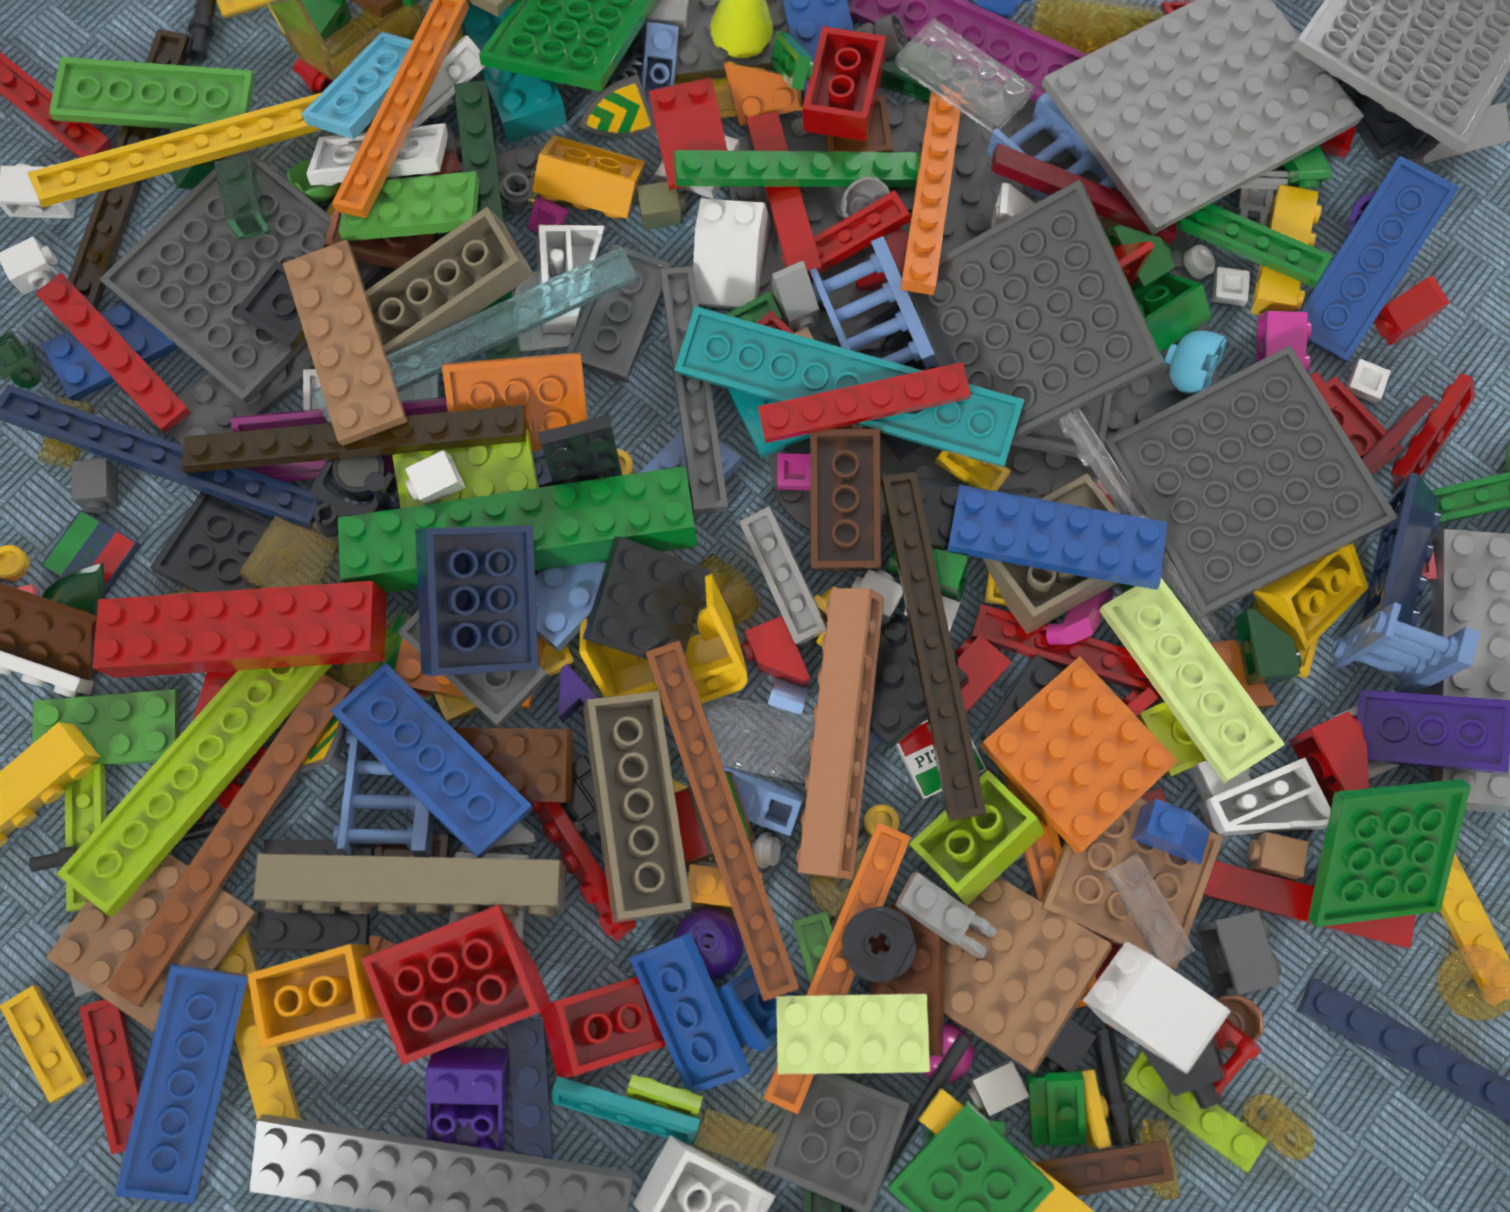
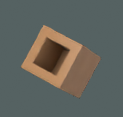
M1269 832L1259 834L1250 841L1248 846L1247 859L1251 861L1250 870L1288 880L1304 877L1309 842Z

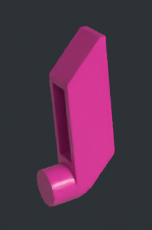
M1111 588L1070 609L1062 624H1049L1046 630L1048 643L1050 645L1073 644L1093 635L1103 618L1099 611L1100 608L1113 600Z

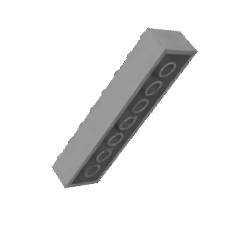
M1444 529L1432 541V544H1434L1437 579L1431 581V633L1447 638L1449 635L1468 627L1479 631L1480 635L1472 666L1432 685L1431 695L1510 700V534ZM1510 766L1509 775L1430 768V782L1463 779L1471 785L1465 810L1494 813L1510 811Z

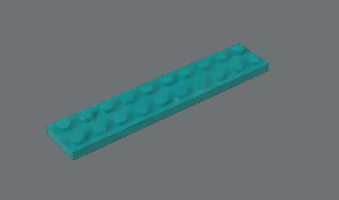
M694 306L674 369L680 375L774 402L922 371ZM968 384L971 394L968 400L853 425L867 429H880L881 433L1004 468L1024 399Z

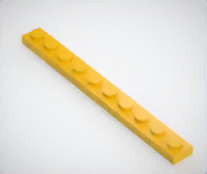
M321 93L27 172L41 207L54 205L323 130L307 125L302 116V113Z

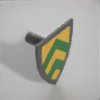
M638 74L606 87L595 96L585 109L578 127L593 134L610 138H629L656 130L654 117Z
M336 717L299 773L329 764L346 776L348 759L340 755L347 742L346 728Z

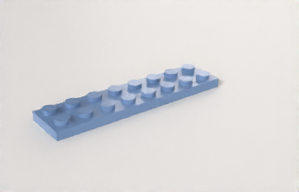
M682 431L639 473L686 466ZM719 441L724 480L726 481L742 464V457ZM607 560L545 569L535 577L537 635L556 651L560 652L580 631L581 622L586 618L589 619Z

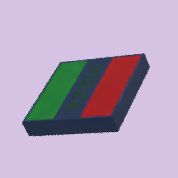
M81 509L40 566L62 578L83 568L104 563V598L141 545Z

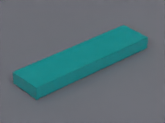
M557 1076L553 1087L552 1103L663 1138L668 1139L671 1135L689 1145H694L701 1119Z

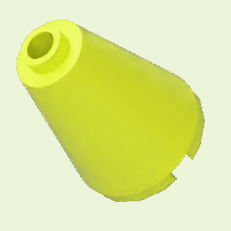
M720 0L710 24V34L714 44L718 48L720 46L728 51V55L734 58H749L760 54L768 42L770 43L773 33V24L767 1Z

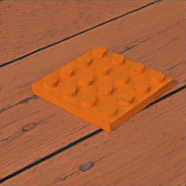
M581 352L444 363L442 365L448 412L524 405L527 412L526 429L530 434L533 452L542 449L538 432L588 420Z
M1080 656L979 745L1077 854L1083 852L1178 762Z

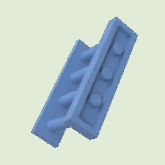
M1047 92L1037 100L1032 117L1033 121L1013 136L1008 138L999 129H995L992 132L987 151L991 157L998 143L1024 153L1019 147L1041 130H1045L1056 141L1034 156V158L1048 163L1062 151L1068 150L1079 161L1066 171L1080 176L1087 170H1090L1102 180L1099 183L1100 185L1120 192ZM1025 186L1040 200L1050 196Z
M884 236L871 241L876 252L870 255L871 259L823 281L816 268L810 270L814 280L811 285L817 302L823 301L842 348L855 351L901 329L902 332L909 330L913 341L908 343V347L882 359L897 364H903L912 359H915V362L922 359L926 369L939 364L908 291L900 290L902 277ZM876 271L878 274L885 273L888 282L882 284V289L835 310L829 293ZM888 300L890 303L897 301L901 311L895 313L896 317L847 339L841 322Z
M1393 602L1383 610L1377 611L1375 615L1343 636L1337 637L1331 649V656L1334 657L1332 669L1340 670L1351 662L1358 661L1397 675V679L1400 680L1398 692L1416 694L1472 666L1480 632L1465 627L1446 638L1397 621L1401 604Z
M346 728L347 744H350L340 825H335L333 830L334 847H337L342 856H352L353 844L406 845L407 848L411 849L414 857H432L435 816L412 793L411 795L360 794L362 774H393L379 760H364L365 746ZM357 810H410L414 814L413 827H408L407 830L355 829Z

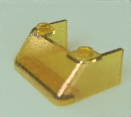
M276 0L267 4L293 52L331 81H334L381 32L413 40L425 17L419 1L411 8L403 4L402 7L382 19L362 8L364 13L323 40L302 0Z

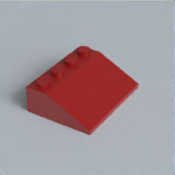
M500 904L361 959L402 1065L537 1014L550 1002L536 964Z

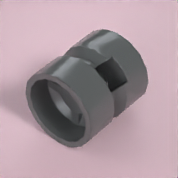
M890 13L879 18V20L875 21V26L867 23L852 30L886 36L885 56L888 59L896 58L908 52L906 32L896 13Z

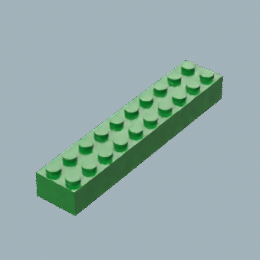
M686 466L338 517L340 580L342 583L373 581L386 593L417 589L415 529L533 525L535 571L605 561L608 559L614 536L631 540L661 552L698 547Z

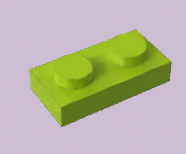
M634 1074L631 1076L626 1093L628 1098L694 1118L698 1117L703 1096L693 1094L690 1090L678 1089L659 1083L653 1078L640 1077Z

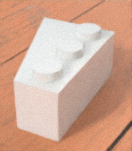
M538 226L537 261L542 333L575 332L601 246L604 226Z
M1305 758L1197 804L1210 831L1221 836L1324 829L1328 826L1331 811Z

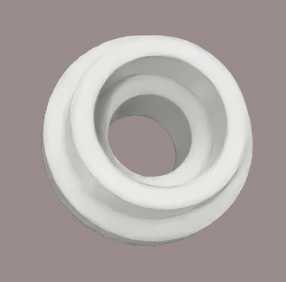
M762 832L752 843L751 850L757 867L765 869L769 866H775L779 861L781 843L779 838L773 837L771 833Z

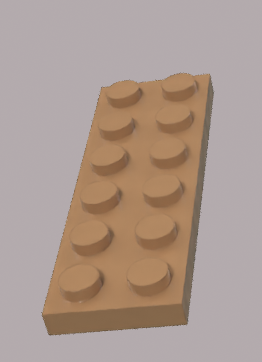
M344 240L283 263L337 441L344 446L408 422L349 242Z

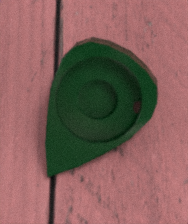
M104 563L83 568L58 579L44 591L42 597L97 616L98 600L103 599Z

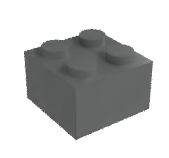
M1258 910L1195 925L1217 997L1240 995L1281 984L1279 978L1281 975V965L1277 956L1271 953L1267 940L1270 938L1269 927L1266 920L1260 917Z

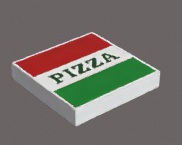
M928 720L922 722L896 745L922 800L942 792L932 738L927 728ZM972 741L979 775L987 769Z

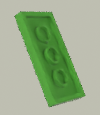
M477 172L386 179L367 218L341 213L339 234L342 241L453 231L477 213L480 182Z
M176 689L33 701L32 744L58 722L74 724L100 755V758L93 764H102L107 767L155 763L180 736V692Z

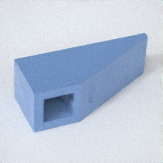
M647 22L641 27L640 45H642L641 54H644L639 79L651 111L652 106L648 91L674 86L679 26Z
M723 766L725 772L730 771L733 773L748 820L757 825L791 836L796 827L806 795Z

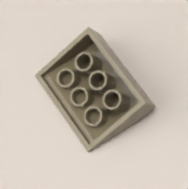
M1088 473L1041 498V500L1118 513ZM983 558L1008 609L1027 634L1117 584L1111 581Z

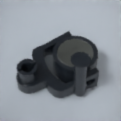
M381 455L326 460L311 488L316 499L321 503L314 511L315 524L318 530L325 537H337L338 517L379 512L381 509H389L392 506L390 497L397 489V482L395 476L388 472ZM334 477L341 492L347 498L356 502L372 501V503L367 506L348 503L328 491L326 485Z

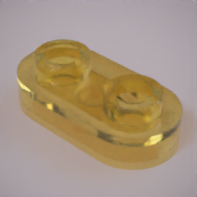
M1256 1094L1247 1100L1244 1107L1246 1122L1254 1131L1267 1140L1279 1154L1294 1160L1304 1159L1311 1154L1315 1144L1311 1129L1280 1100L1268 1094ZM1264 1106L1267 1110V1116L1264 1120H1261L1257 1115L1258 1108ZM1292 1132L1296 1137V1142L1290 1147L1286 1142V1137Z

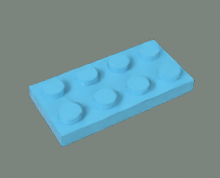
M381 32L302 113L306 124L355 139L375 118L413 40Z

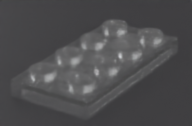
M934 17L896 55L894 61L895 66L991 132L995 129L1001 130L1028 101L1035 90V86Z
M723 696L701 704L724 768L805 787L806 777L810 773L811 756L809 746L814 738V715L807 713L795 714L770 705L729 696Z

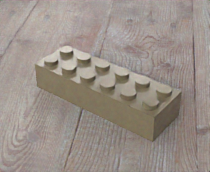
M488 207L366 290L391 372L534 275L503 221Z
M659 691L588 699L583 707L612 922L620 923L685 913L691 910L692 907Z

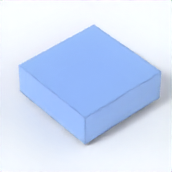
M776 679L768 704L795 714H802L809 689Z

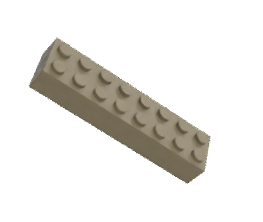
M258 854L253 900L265 903V909L275 910V912L298 913V906H303V910L320 914H334L335 907H341V911H349L350 914H371L372 908H378L379 912H386L388 915H408V909H416V912L423 913V915L445 916V909H454L453 913H459V916H470L500 904L507 917H518L519 911H529V914L536 918H555V911H565L567 868L560 860Z

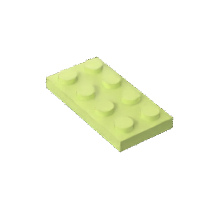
M927 994L777 996L778 1074L930 1072Z

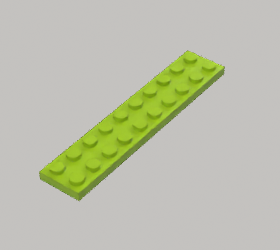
M332 665L238 670L58 871L57 875L104 913L113 918L299 704L322 674H325Z

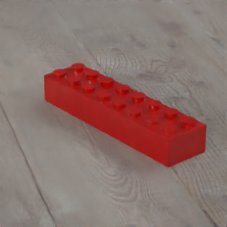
M373 581L99 599L93 669L112 678L382 662L385 661L387 593Z

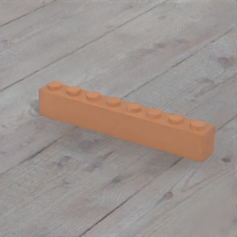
M831 588L830 599L826 604L828 620L826 634H824L822 639L824 654L822 668L818 673V685L820 688L818 703L814 707V738L809 746L811 764L810 773L805 781L807 798L805 809L801 815L803 832L801 845L797 850L798 873L853 880L884 597L870 588Z

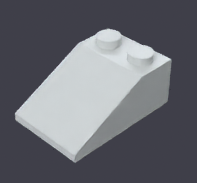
M701 198L695 226L693 271L699 306L737 309L758 298L771 225V218L764 203Z
M1127 941L1083 1000L1101 1021L1186 1074L1230 1013L1227 1007L1154 956Z
M670 1135L633 1205L639 1212H767L775 1195L701 1150Z

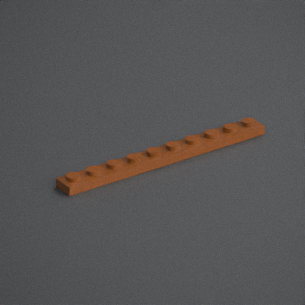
M680 641L647 651L645 653L763 1001L799 989Z
M322 674L305 694L107 985L108 989L139 1007L144 1006L170 967V963L174 961L335 719L331 709L351 693L349 688Z

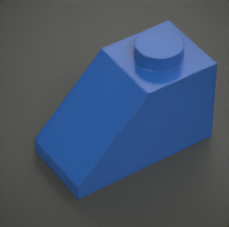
M1154 799L1141 805L1131 839L1199 865L1202 862L1210 830L1191 812Z

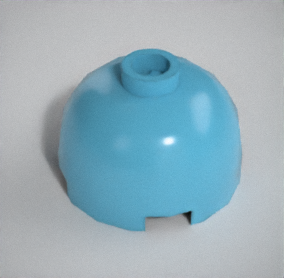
M1195 331L1185 335L1178 345L1171 344L1165 363L1170 364L1169 376L1171 382L1180 392L1192 396L1212 385L1213 379L1211 377L1217 364L1220 365L1227 341L1225 336L1211 331Z

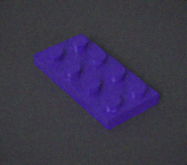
M1360 690L1357 720L1364 730L1368 762L1509 775L1510 700Z

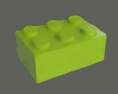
M988 770L979 778L986 809L985 816L948 822L945 810L909 843L923 862L966 906L1045 833L1038 818Z

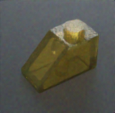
M714 553L698 564L711 570L710 574H712L735 626L750 618L753 612L762 606L761 601L746 577Z

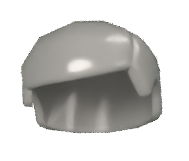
M864 177L853 182L845 190L841 199L840 210L842 211L843 219L848 218L889 194L888 186L879 179Z

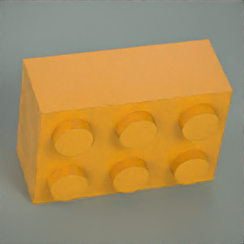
M348 944L247 974L260 1049L283 1047L383 1018L361 960L363 957L371 955L369 945Z

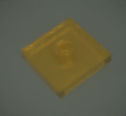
M275 516L239 574L242 578L262 588L317 585L336 555L338 548Z

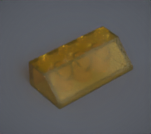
M1035 0L1030 29L1088 55L1158 20L1165 13L1158 6L1115 0Z

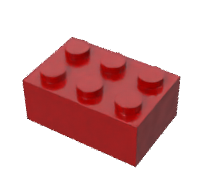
M822 26L812 75L809 79L802 108L803 131L860 141L867 140L885 63L886 36Z

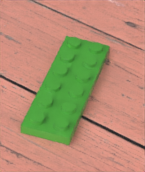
M60 57L49 114L54 121L185 130L250 112L256 77L252 70Z

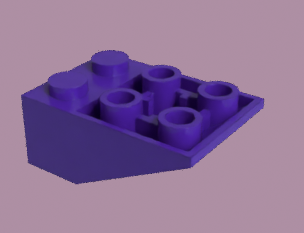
M448 1047L431 1054L426 1067L427 1140L504 1151L509 1082L508 1048Z

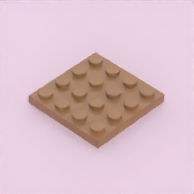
M1139 798L1083 852L1077 854L1065 841L1043 897L1041 909L1060 916L1064 915L1097 936L1120 947L1127 941L1154 956L1172 970H1177L1223 836L1210 831L1202 862L1199 865L1135 841L1131 838L1141 805L1148 803V801Z
M170 852L113 918L88 900L46 957L152 1032L155 1029L169 968L143 1007L135 1005L108 989L107 985L189 866ZM222 888L172 964L219 970L259 912Z
M997 877L967 906L975 912V916L985 919L997 929L993 939L980 935L970 927H968L964 934L975 939L987 949L984 958L975 957L958 945H952L944 939V1015L1035 1074L1111 951L1112 945L1064 915L1060 916L1041 909L1042 902L1002 878Z

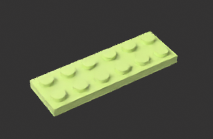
M1162 578L1157 590L1135 586L1100 608L1099 611L1224 784L1285 745Z

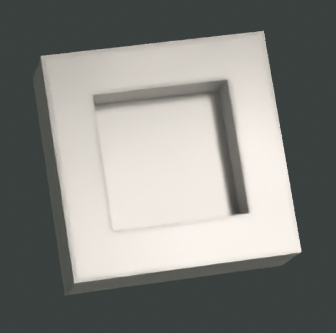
M1217 267L1214 272L1212 302L1245 306L1248 301L1250 271Z
M1359 359L1354 365L1346 388L1353 395L1376 404L1382 398L1391 371Z

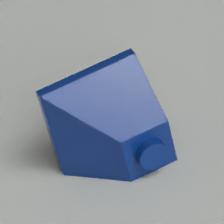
M752 967L716 990L740 1044L763 1052L777 1042V997L763 1001ZM788 992L780 996H792V994Z

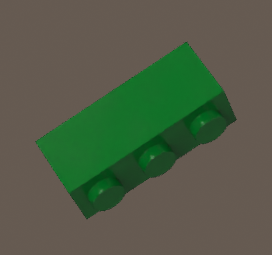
M1167 272L1145 287L1131 289L1160 352L1169 349L1171 344H1174L1190 332L1197 331L1202 324L1212 319L1203 284Z

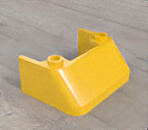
M712 574L705 576L707 607L701 610L697 617V627L700 634L690 637L685 652V658L701 704L738 692L747 683V669L732 616ZM588 618L581 622L579 653L604 698L658 691L648 660L583 639ZM660 697L662 715L666 716V712Z

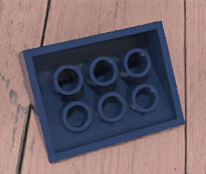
M1410 473L1388 499V503L1398 519L1395 523L1381 530L1361 623L1393 602L1401 604L1397 621L1414 627L1418 621L1419 609L1414 608L1417 596L1421 597L1425 589L1427 578L1421 575L1424 563L1429 564L1433 554L1434 544L1429 543L1431 531H1436L1438 528L1441 512L1436 511L1438 499L1419 474Z
M533 525L415 529L421 674L443 676L539 669Z

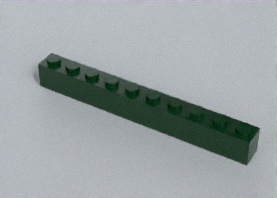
M487 81L454 84L464 172L476 171L480 181L477 213L488 207L506 226L504 203L500 190L501 178L492 104ZM512 289L480 311L486 360L522 357L514 289Z

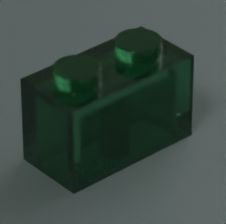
M248 155L214 162L226 221L236 238L241 240L271 233L259 175Z

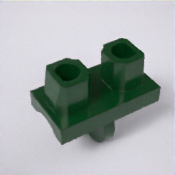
M13 331L0 337V376L3 380L11 377L12 381L21 388L35 387L42 378V370L35 362L36 350L30 342L22 345Z

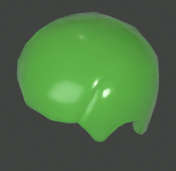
M311 159L301 161L289 169L286 175L288 182L315 204L327 202L338 192L340 182L331 186L324 184L310 185L307 171Z

